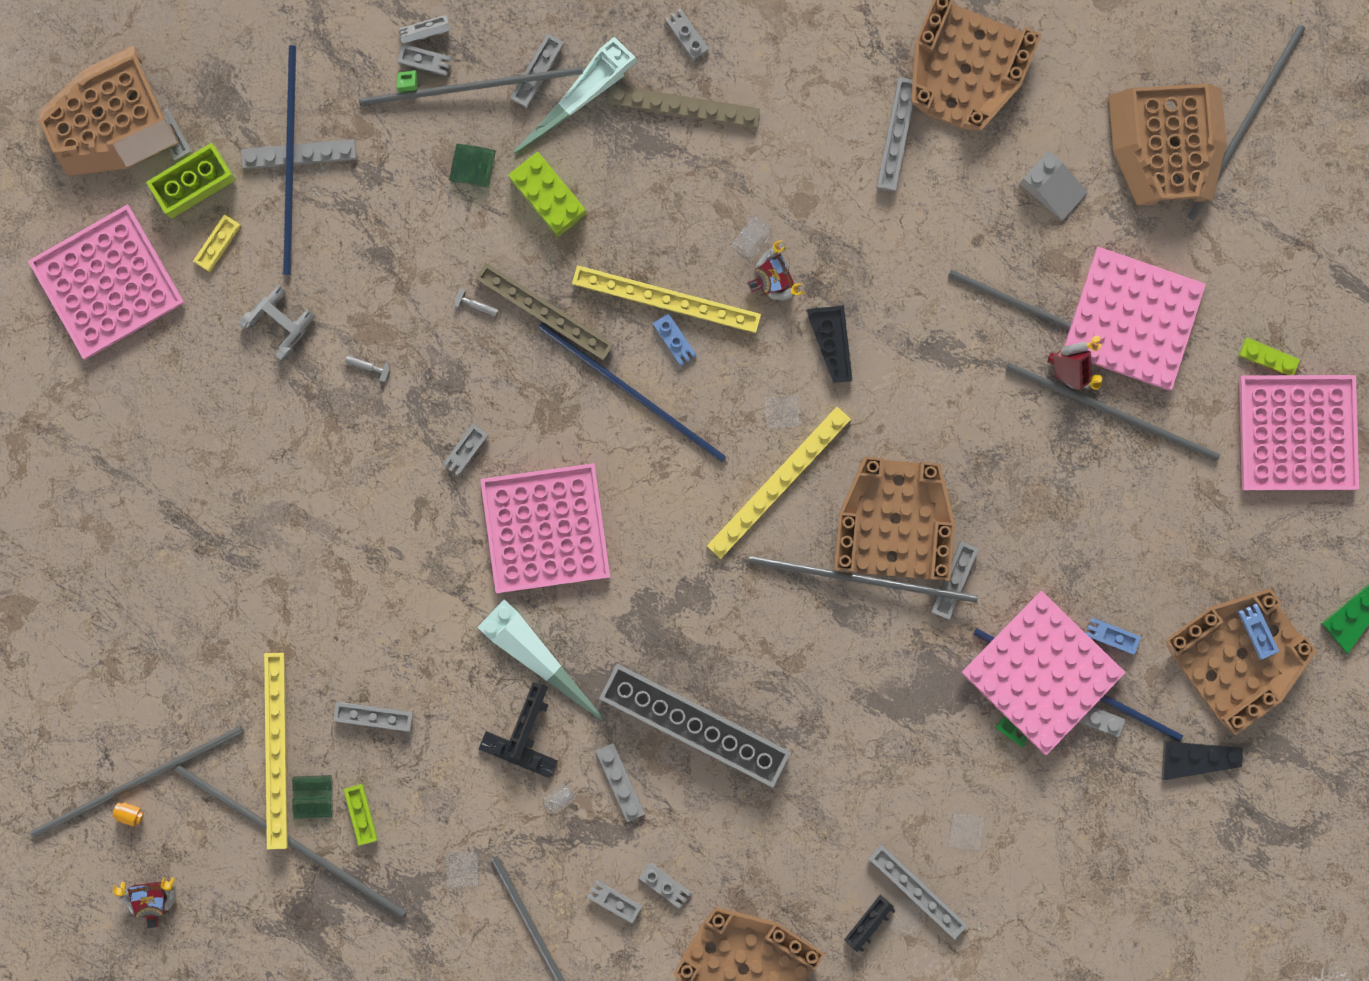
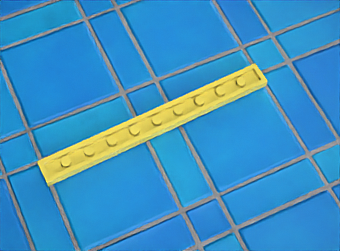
M578 265L572 285L755 334L761 316L759 313Z
M836 407L714 537L707 547L721 559L851 419Z
M264 653L267 849H287L285 653Z

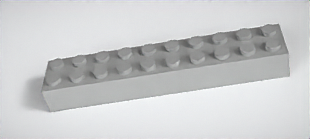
M618 663L599 698L771 787H774L791 753L789 750Z

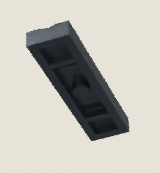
M532 682L504 755L520 760L524 747H533L534 741L528 737L539 710L546 712L549 706L543 702L548 689L547 686Z
M488 731L485 732L479 750L551 778L557 759L528 747H524L520 760L508 757L504 753L510 740Z

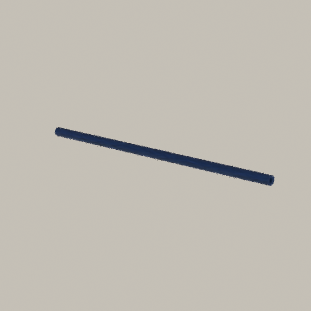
M289 45L283 275H291L296 46Z
M542 322L539 325L538 329L716 459L721 462L724 461L726 456L546 324Z
M978 628L973 633V635L988 643L995 638ZM1107 695L1100 699V701L1179 742L1183 738L1182 734Z

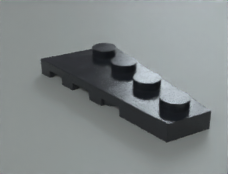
M1164 741L1162 780L1242 767L1243 748Z

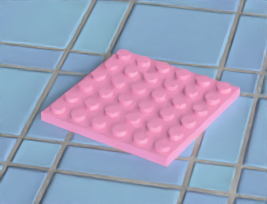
M128 204L28 261L84 360L185 304Z
M1097 247L1064 346L1085 341L1090 343L1092 337L1099 336L1101 338L1100 342L1094 344L1101 343L1100 350L1093 351L1088 349L1091 351V364L1171 391L1206 284Z
M1356 375L1239 376L1242 490H1359Z
M595 463L480 479L496 593L610 578Z
M1040 591L961 673L1044 755H1047L1126 672L1045 593Z

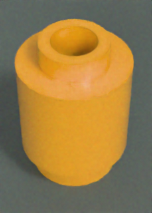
M117 803L112 817L118 822L135 827L137 824H141L144 813H142V808L127 803Z

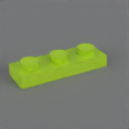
M1248 337L1245 338L1238 356L1282 375H1294L1300 359Z
M364 784L343 789L358 846L379 840Z

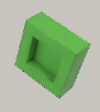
M416 70L397 73V90L399 93L417 90L418 74Z

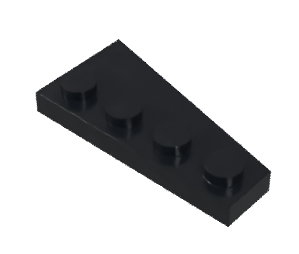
M844 305L806 309L832 382H852Z

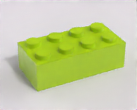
M210 143L146 183L164 213L173 219L237 179L218 148L213 143Z
M538 151L508 174L511 182L557 238L587 215L583 205Z

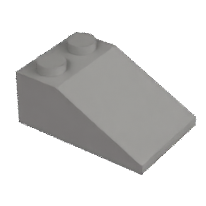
M1049 150L1019 183L1060 220H1063L1087 193L1063 162Z

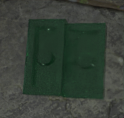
M456 144L449 181L489 188L496 151L478 146Z
M332 775L293 776V819L332 817Z

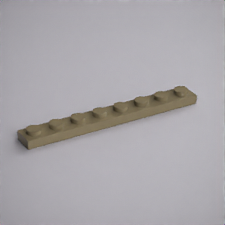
M611 85L608 105L756 129L760 108L619 85Z
M487 263L484 264L475 278L483 285L603 361L614 346L613 343Z

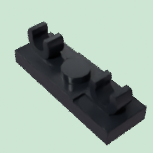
M880 894L844 941L856 952L859 950L863 952L862 946L865 942L871 943L869 937L878 929L883 919L885 921L889 920L886 917L890 911L895 913L894 906Z

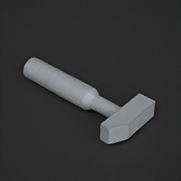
M461 288L459 289L455 298L456 308H459L461 302H464L472 308L495 317L497 316L498 309L464 298L466 291Z
M347 356L345 363L368 371L381 373L379 380L387 381L390 372L389 363L385 362L382 369L374 366L372 363L351 356Z

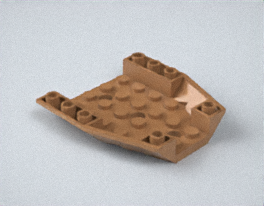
M933 0L915 42L911 103L926 115L959 129L982 131L1020 88L1042 34L1026 27L1021 32L955 5L953 0ZM977 31L982 32L984 39H976L974 33ZM963 65L968 66L970 73L963 74L960 71V67ZM949 99L954 100L956 107H947L946 101Z
M135 45L84 69L40 110L39 122L52 152L68 176L129 168L179 144L173 128L166 122L140 64L142 60ZM131 93H138L135 100H129ZM98 109H103V114L100 117H95V112ZM68 125L69 130L65 134H61V128Z
M1211 84L1130 88L1109 95L1113 152L1136 205L1156 204L1159 200L1192 198L1193 202L1212 201L1227 144L1222 89ZM1166 102H1174L1176 108L1174 110L1169 109L1166 106ZM1176 138L1179 141V146L1173 147L1170 144V139ZM1174 175H1179L1182 178L1181 184H1176L1173 181Z
M864 456L839 512L834 570L950 581L955 521L941 464L892 461ZM896 475H900L904 479V483L901 486H896L893 482V478ZM897 513L900 516L898 524H893L890 521L891 514ZM889 551L897 554L895 562L887 560L886 556Z
M1271 588L1211 606L1165 640L1175 662L1216 718L1234 735H1237L1282 702L1317 652L1306 635H1300L1279 607L1282 603ZM1254 604L1259 606L1268 628L1273 625L1277 630L1276 634L1272 637L1279 652L1264 659H1259L1238 614V611L1243 610L1245 615L1248 616L1245 611L1247 607H1250L1252 612L1255 613L1252 608ZM1239 648H1243L1246 651V656L1243 659L1237 656ZM1209 670L1215 673L1213 681H1208L1206 678V673Z
M714 907L685 950L673 974L679 981H806L812 970L817 969L825 953L775 921ZM712 942L716 945V950L713 953L705 950L707 943ZM747 964L749 971L746 974H741L738 971L739 965Z

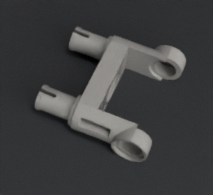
M277 284L268 297H263L251 312H247L242 316L238 325L246 330L267 312L290 332L288 337L278 347L279 350L276 353V357L284 361L292 353V347L305 334V328L316 316L306 309L296 322H292L276 308V304L287 293Z

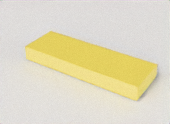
M224 214L193 262L210 273L241 225Z

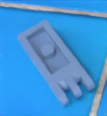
M669 313L653 323V326L680 366L684 365L681 357H684L687 362L690 361L687 353L690 352L693 358L697 356Z
M1254 604L1252 608L1255 613L1252 612L1250 607H1247L1245 611L1248 616L1245 615L1243 610L1238 611V614L1259 659H1264L1279 652L1259 606Z
M1091 618L1090 622L1097 624V626H1088L1087 629L1095 631L1094 634L1086 632L1088 637L1135 655L1141 636Z

